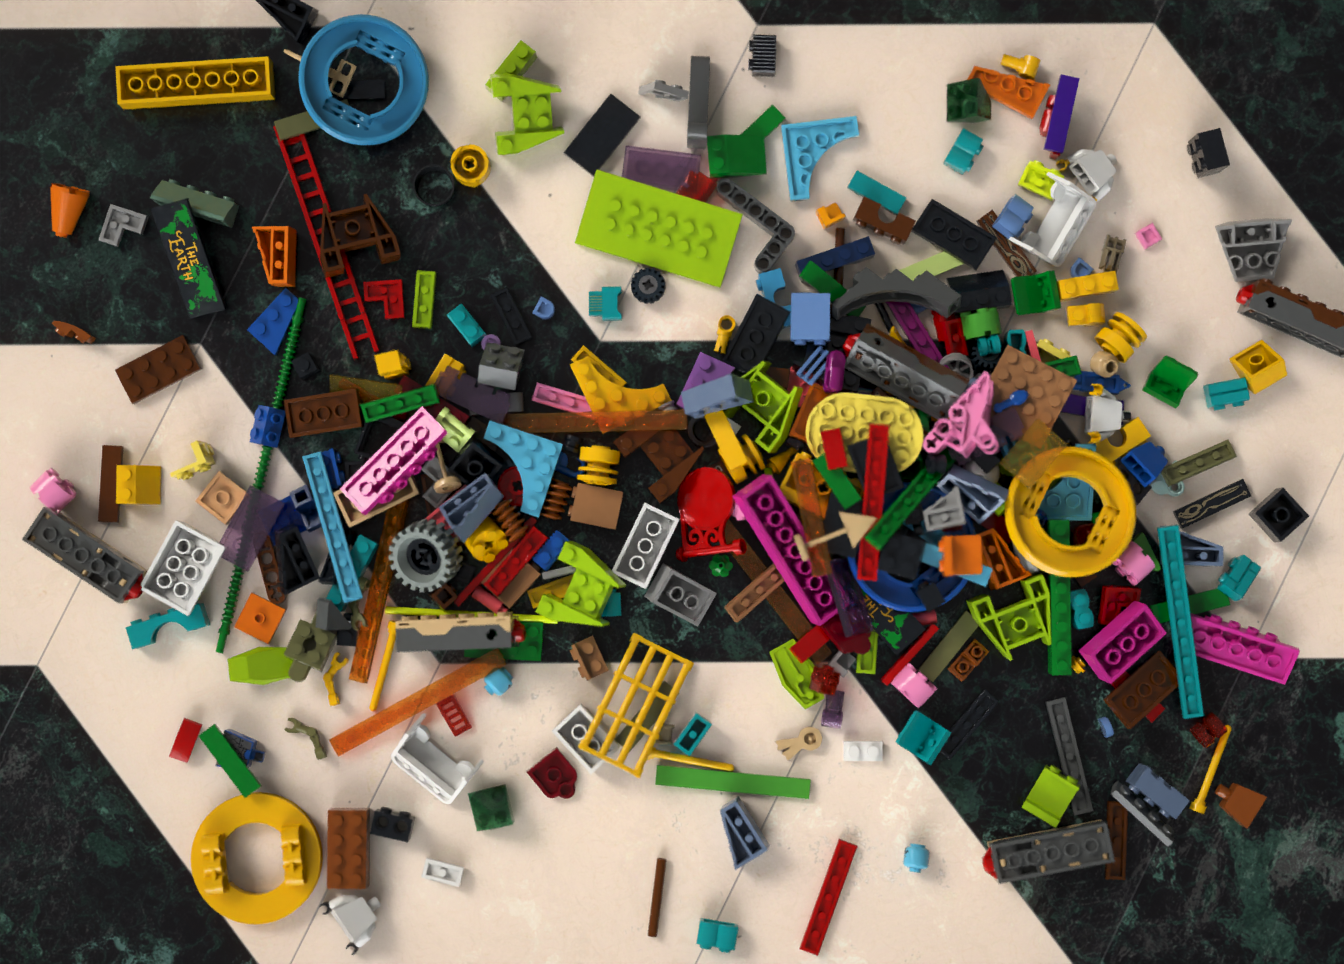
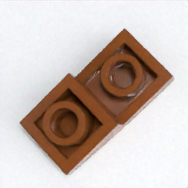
M61 321L52 322L56 327L55 331L62 337L69 336L72 338L74 336L83 344L84 342L92 344L96 339L87 331Z
M974 639L947 669L962 682L980 664L989 651Z

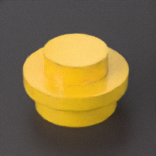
M1072 656L1071 667L1077 674L1080 672L1084 673V667L1086 666L1084 661L1080 657Z

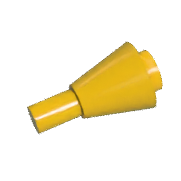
M793 445L786 452L784 451L767 459V467L772 469L773 474L775 472L780 474L790 460V457L799 451L798 447Z

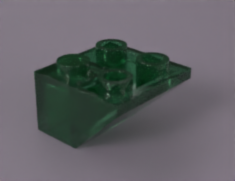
M980 78L947 84V122L977 123L991 120V99Z
M506 784L468 793L477 831L491 830L514 824L515 820Z

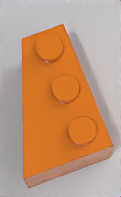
M289 226L252 227L257 238L258 249L262 255V263L268 283L276 287H295L297 230Z
M994 528L976 534L981 537L982 564L993 568L987 582L990 590H996L1032 576L1021 565L1018 557H1015L1010 551L1009 546Z

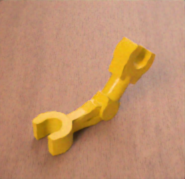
M339 652L334 654L331 661L332 666L323 676L329 693L330 706L340 704L339 697L334 689L333 678L336 672L347 665L349 661L345 657L343 662L340 663L338 657L341 653Z

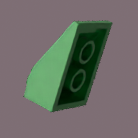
M727 134L707 136L710 179L767 174L764 136Z

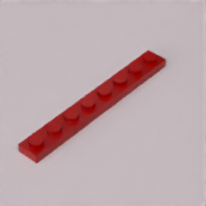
M869 423L862 515L877 519L860 539L857 580L877 581L879 550L864 539V537L882 517L889 436L888 424Z

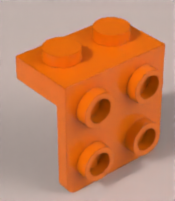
M979 535L941 536V540L938 541L939 552H942V560H939V571L943 572V576L982 573V545Z

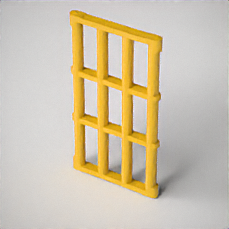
M633 633L617 671H614V677L601 704L597 706L594 719L578 748L630 773L636 778H640L656 740L660 737L659 733L672 706L675 705V699L694 663L643 638L637 633ZM641 642L649 646V649L635 678L632 679L624 675V672L638 643ZM657 650L667 656L650 688L642 684L641 681ZM673 659L684 665L669 696L658 692ZM623 679L631 683V686L616 714L608 710L607 707L620 680ZM638 688H641L649 693L634 723L624 717ZM657 696L665 700L666 703L653 730L650 731L642 727V724ZM604 714L615 718L600 751L597 752L590 748L589 745ZM623 722L631 726L632 729L615 761L607 757L606 754ZM641 731L649 735V738L633 770L623 764L638 732Z

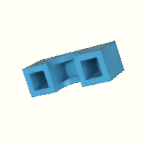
M781 268L758 274V280H755L758 291L762 290L763 297L774 303V294L786 287ZM791 305L781 306L791 311ZM791 313L782 329L791 327Z

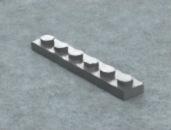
M1062 697L1045 701L1063 775L1074 777L1080 785L1078 792H1076L1070 802L1073 815L1091 812L1093 807L1066 698Z

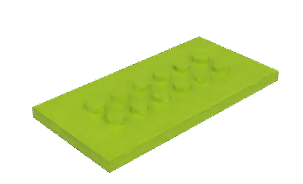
M596 169L575 243L721 288L743 214Z

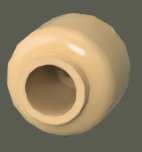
M1098 351L1091 358L1090 368L1097 375L1108 378L1117 372L1119 361L1117 357L1109 352Z

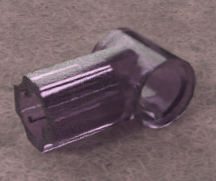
M828 689L821 726L841 729L844 691Z

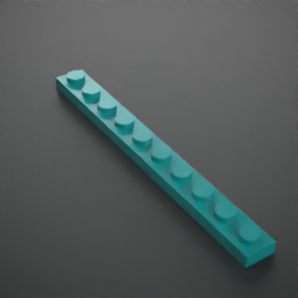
M1179 525L1157 527L1182 717L1184 719L1201 717L1204 714Z

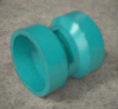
M998 334L991 335L988 338L984 336L977 338L980 356L1001 352Z

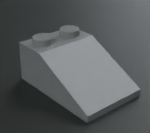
M663 563L644 597L698 627L717 593Z

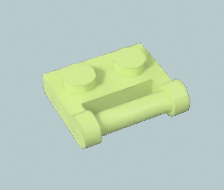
M445 407L435 420L448 432L442 440L459 453L476 431L472 428L469 429Z

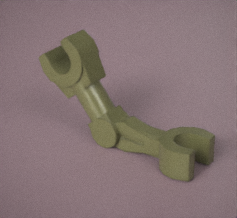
M363 576L358 581L362 595L372 584L371 580ZM361 599L348 602V606L353 614L351 616V625L356 631L359 630L358 623L362 621L364 627L368 626L367 619L359 610Z
M288 718V721L294 723V727L292 729L285 727V731L288 733L301 732L309 735L315 747L314 751L317 760L327 757L324 747L321 746L317 729L302 725L303 723L295 718Z

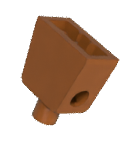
M1232 783L1229 788L1220 784L1215 790V794L1223 798L1219 806L1239 825L1247 829L1267 798L1235 783Z

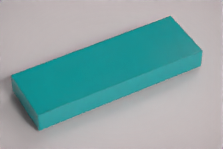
M856 171L847 187L862 197L881 204L882 208L895 215L899 213L906 200V197L859 171Z

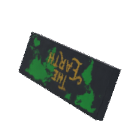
M185 198L151 208L190 319L226 309L225 300L189 199Z
M835 554L826 562L848 601L896 655L902 652L926 630L910 612L888 608L869 597L853 577L847 556Z

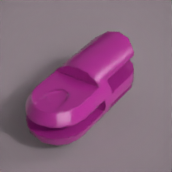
M839 350L830 352L826 358L823 385L826 393L842 390L846 359L843 352Z

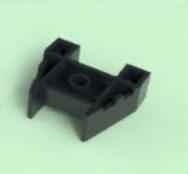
M853 315L844 316L839 320L830 318V340L826 342V345L820 346L823 347L824 351H829V353L839 350L845 355L843 345L848 336L862 333L866 324H871V319ZM808 342L804 362L794 360L792 370L797 372L819 345H814V342ZM819 354V355L815 358V360L809 365V367L804 371V373H803L804 375H805V374L807 373V371L813 366V364L818 360V358L821 356V354ZM824 358V360L818 365V367L813 371V373L808 378L812 379V377L826 362V358ZM845 370L842 390L836 393L857 394L861 377ZM825 371L815 383L821 386L824 385Z

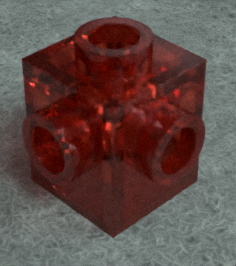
M830 665L814 666L809 689L821 694L835 696L841 673L834 671V667Z

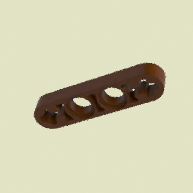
M260 531L254 535L253 543L267 596L273 604H281L286 600L287 595L280 591V587H276L277 592L282 593L278 601L277 598H273V595L276 594L275 588L270 589V586L279 584L277 555L273 540L268 532ZM260 535L267 537V541L264 543L265 547L270 546V550L260 552V548L264 549L263 544L258 543V540L261 539ZM266 553H270L273 557L272 562L269 564H265L262 559ZM271 571L277 573L278 576L277 580L273 583L267 578Z

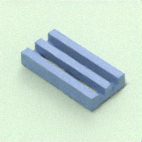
M819 345L797 371L796 375L812 386L825 371L826 362L812 379L808 377L824 358H827L829 351H824L823 347ZM819 354H821V356L818 358V360L813 364V366H812V367L807 371V373L804 375V374H803L804 371H805V370L809 367V365L815 360V358H816Z

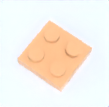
M218 471L195 502L227 525L250 494L224 473Z

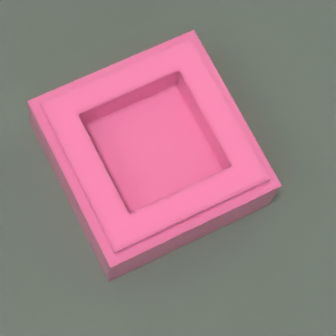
M1153 223L1135 233L1144 250L1162 240Z

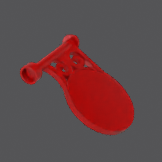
M710 467L698 468L689 473L680 485L677 504L680 512L682 547L677 549L676 557L682 562H686L688 557L726 552H734L735 555L746 553L747 547L744 539H735L732 544L726 543L725 526L734 510L735 500L732 496L735 495V490L729 477L718 469ZM687 524H688L689 526H691L692 528H694V529L691 530L690 533H689V539H688ZM714 533L715 537L710 538V535ZM695 534L699 535V539L694 538ZM689 540H690L691 542H698V543L695 544V545H691V544L689 543ZM710 541L713 543L720 542V546H712Z

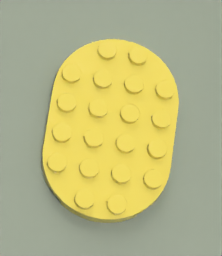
M838 393L826 397L813 408L806 424V440L810 451L818 458L825 453L820 432L840 428L848 465L841 469L842 471L856 472L847 445L868 438L869 423L888 424V444L897 469L900 472L909 467L919 455L923 444V428L916 412L901 400L883 396Z

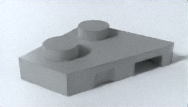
M655 80L652 83L640 86L638 94L652 93L656 94V98L682 101L688 99L689 91L683 90V87L679 85L669 86L666 85L665 81Z
M958 486L954 487L945 497L937 500L936 504L923 511L927 532L966 524Z

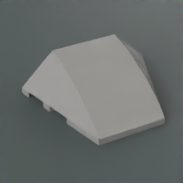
M1265 218L1226 222L1215 226L1235 282L1274 278L1281 257V249L1286 241V233L1292 219Z

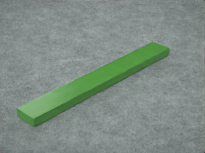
M657 765L655 785L809 799L811 779Z

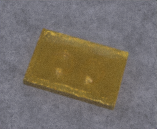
M1036 419L1001 460L1000 464L1024 486L1030 489L1067 444L1040 419Z

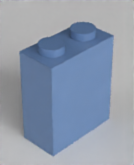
M791 293L790 339L791 342H795V345H806V342H814V345H826V342H829L830 293Z

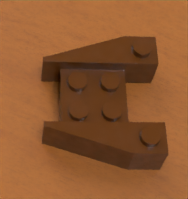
M367 194L363 195L364 205L329 213L326 203L323 204L320 262L325 278L344 274V265L340 253L376 245L381 264L400 260L401 253L396 236Z
M678 414L630 429L613 442L624 458H627L641 447L663 477L648 489L660 504L676 492L704 451L702 446L696 452H693L671 424L679 418Z

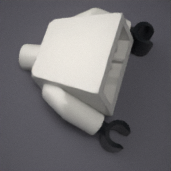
M341 895L329 902L320 904L319 907L323 905L327 907V911L322 914L326 915L331 912L351 941L346 946V949L349 946L355 948L351 955L356 954L359 947H362L371 939L376 927L375 921L377 920L373 911L381 906L375 896L366 902L362 896L358 898L355 895Z

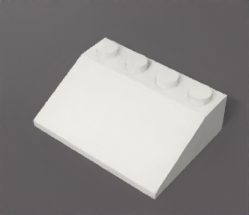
M175 520L141 583L142 591L190 616L226 547L194 527Z

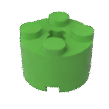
M997 307L977 309V312L960 313L965 341L975 340L983 336L990 337L994 334H1002Z

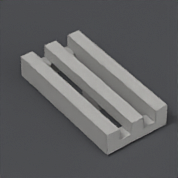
M567 566L543 572L542 577L544 580L572 574L575 573L576 568Z

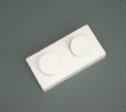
M843 741V760L883 761V742Z
M426 858L421 878L459 887L464 867Z

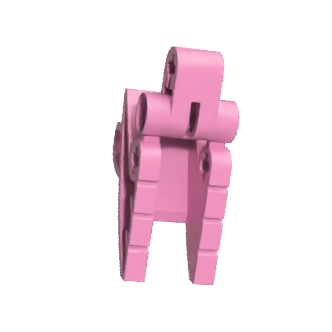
M986 371L967 390V394L964 393L957 400V404L954 403L948 413L950 419L938 420L935 428L924 438L923 448L928 454L936 456L947 446L962 453L965 458L970 456L976 446L987 455L995 454L998 451L999 443L990 430L994 382ZM956 440L959 441L960 446L954 444L953 442ZM987 441H992L989 445H985ZM932 442L936 447H930L929 444ZM996 444L995 448L992 451L986 450L991 449Z

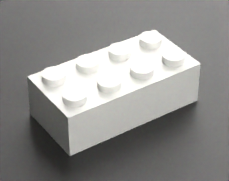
M644 503L612 571L617 576L647 589L680 519Z

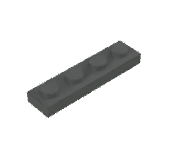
M1119 781L1113 784L1111 795L1167 847L1171 845L1175 835L1172 827L1160 820L1158 814L1147 808L1143 800L1135 797L1126 785H1122Z

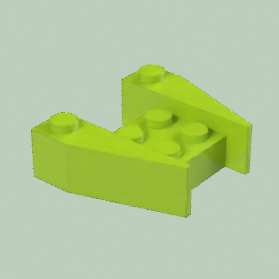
M511 73L490 75L492 96H511L514 131L495 132L496 152L498 155L517 154L564 134L562 127H553L550 93L561 92V88L558 85Z
M762 361L741 376V378L749 380L754 402L723 411L727 418H733L741 406L766 425L755 442L767 452L776 453L788 437L804 388L795 386L791 392L787 391L766 374L772 363Z
M565 541L558 559L575 567L576 571L564 599L551 593L543 594L535 612L554 621L595 626L609 625L610 622L601 618L614 586L621 588L625 587L626 584L589 548L574 541Z
M1040 573L1032 574V576L1020 580L1026 599L999 610H994L990 597L984 593L966 600L972 618L1004 658L1010 661L1013 660L1010 649L1035 639L1041 638L1042 643L1048 646L1051 645L1050 593L1044 576Z

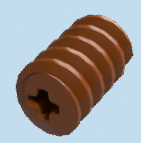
M552 478L555 484H550L549 486L552 491L547 492L550 498H545L544 502L547 505L542 507V510L545 512L540 513V515L553 520H561L562 517L558 513L565 512L561 505H567L568 503L564 498H570L566 491H572L573 488L565 482Z
M513 499L504 500L497 504L494 508L496 510L493 512L494 517L500 516L497 522L503 523L501 529H508L505 532V536H511L509 539L510 543L527 534L525 531L529 527L528 525H521L525 521L524 519H517L521 513L513 512L517 507L516 505L510 506Z

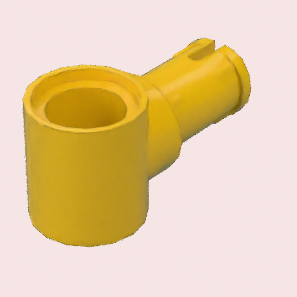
M1004 54L1000 65L1016 69V72H1019L1018 75L1022 78L1034 80L1041 61L1039 58L1025 55L1024 58H1016Z
M729 315L722 316L718 322L716 333L718 337L713 350L716 353L719 352L721 347L720 354H726L728 340L735 329V320ZM725 320L730 321L732 327L728 330L723 329L721 323Z

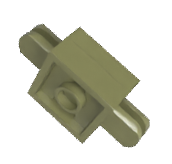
M317 611L311 623L299 620L284 653L287 658L293 660L288 675L295 682H303L311 668L322 672L337 640L336 634L328 630L316 628Z

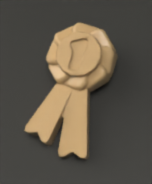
M806 727L800 731L798 738L776 740L775 742L778 745L777 750L790 747L782 753L788 761L802 748L810 751L817 749L822 742V736L818 729Z

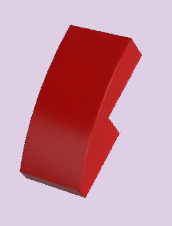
M840 428L820 432L828 470L847 467Z
M184 718L169 757L188 763L202 724Z

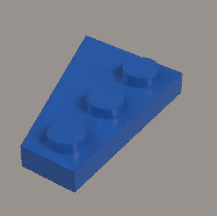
M287 288L277 296L247 329L275 356H277L282 340L286 336L287 329L292 322V315H295L298 298Z

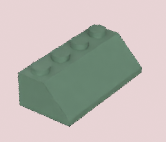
M169 179L168 182L162 180L150 196L160 206L188 198L194 216L231 228L239 208L232 198L223 196V199L216 197L217 194L205 190V193L198 191V188L191 185L183 187L180 186V182Z

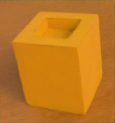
M833 203L825 208L822 206L816 210V215L823 229L844 220L846 217L844 213H841L837 203Z

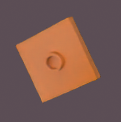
M252 592L234 627L270 644L287 609L273 604Z

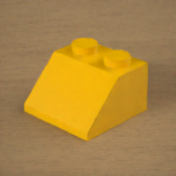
M1263 340L1229 358L1238 376L1246 378L1247 388L1253 394H1257L1287 376L1284 359Z
M117 465L116 504H161V466Z

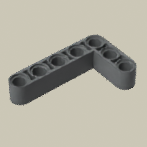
M691 56L687 148L706 149L709 56Z
M728 178L719 180L716 189L717 195L772 236L754 263V268L758 273L770 271L792 242L795 235L793 226ZM726 184L730 187V191L722 192L720 186ZM743 196L746 201L743 204H738L735 198ZM753 207H757L760 209L761 213L759 215H753L750 212V209ZM772 218L775 220L776 225L769 227L765 221ZM788 230L791 236L784 238L781 236V231ZM771 245H777L780 251L778 253H772L769 247ZM765 260L768 262V267L762 269L758 266V262Z

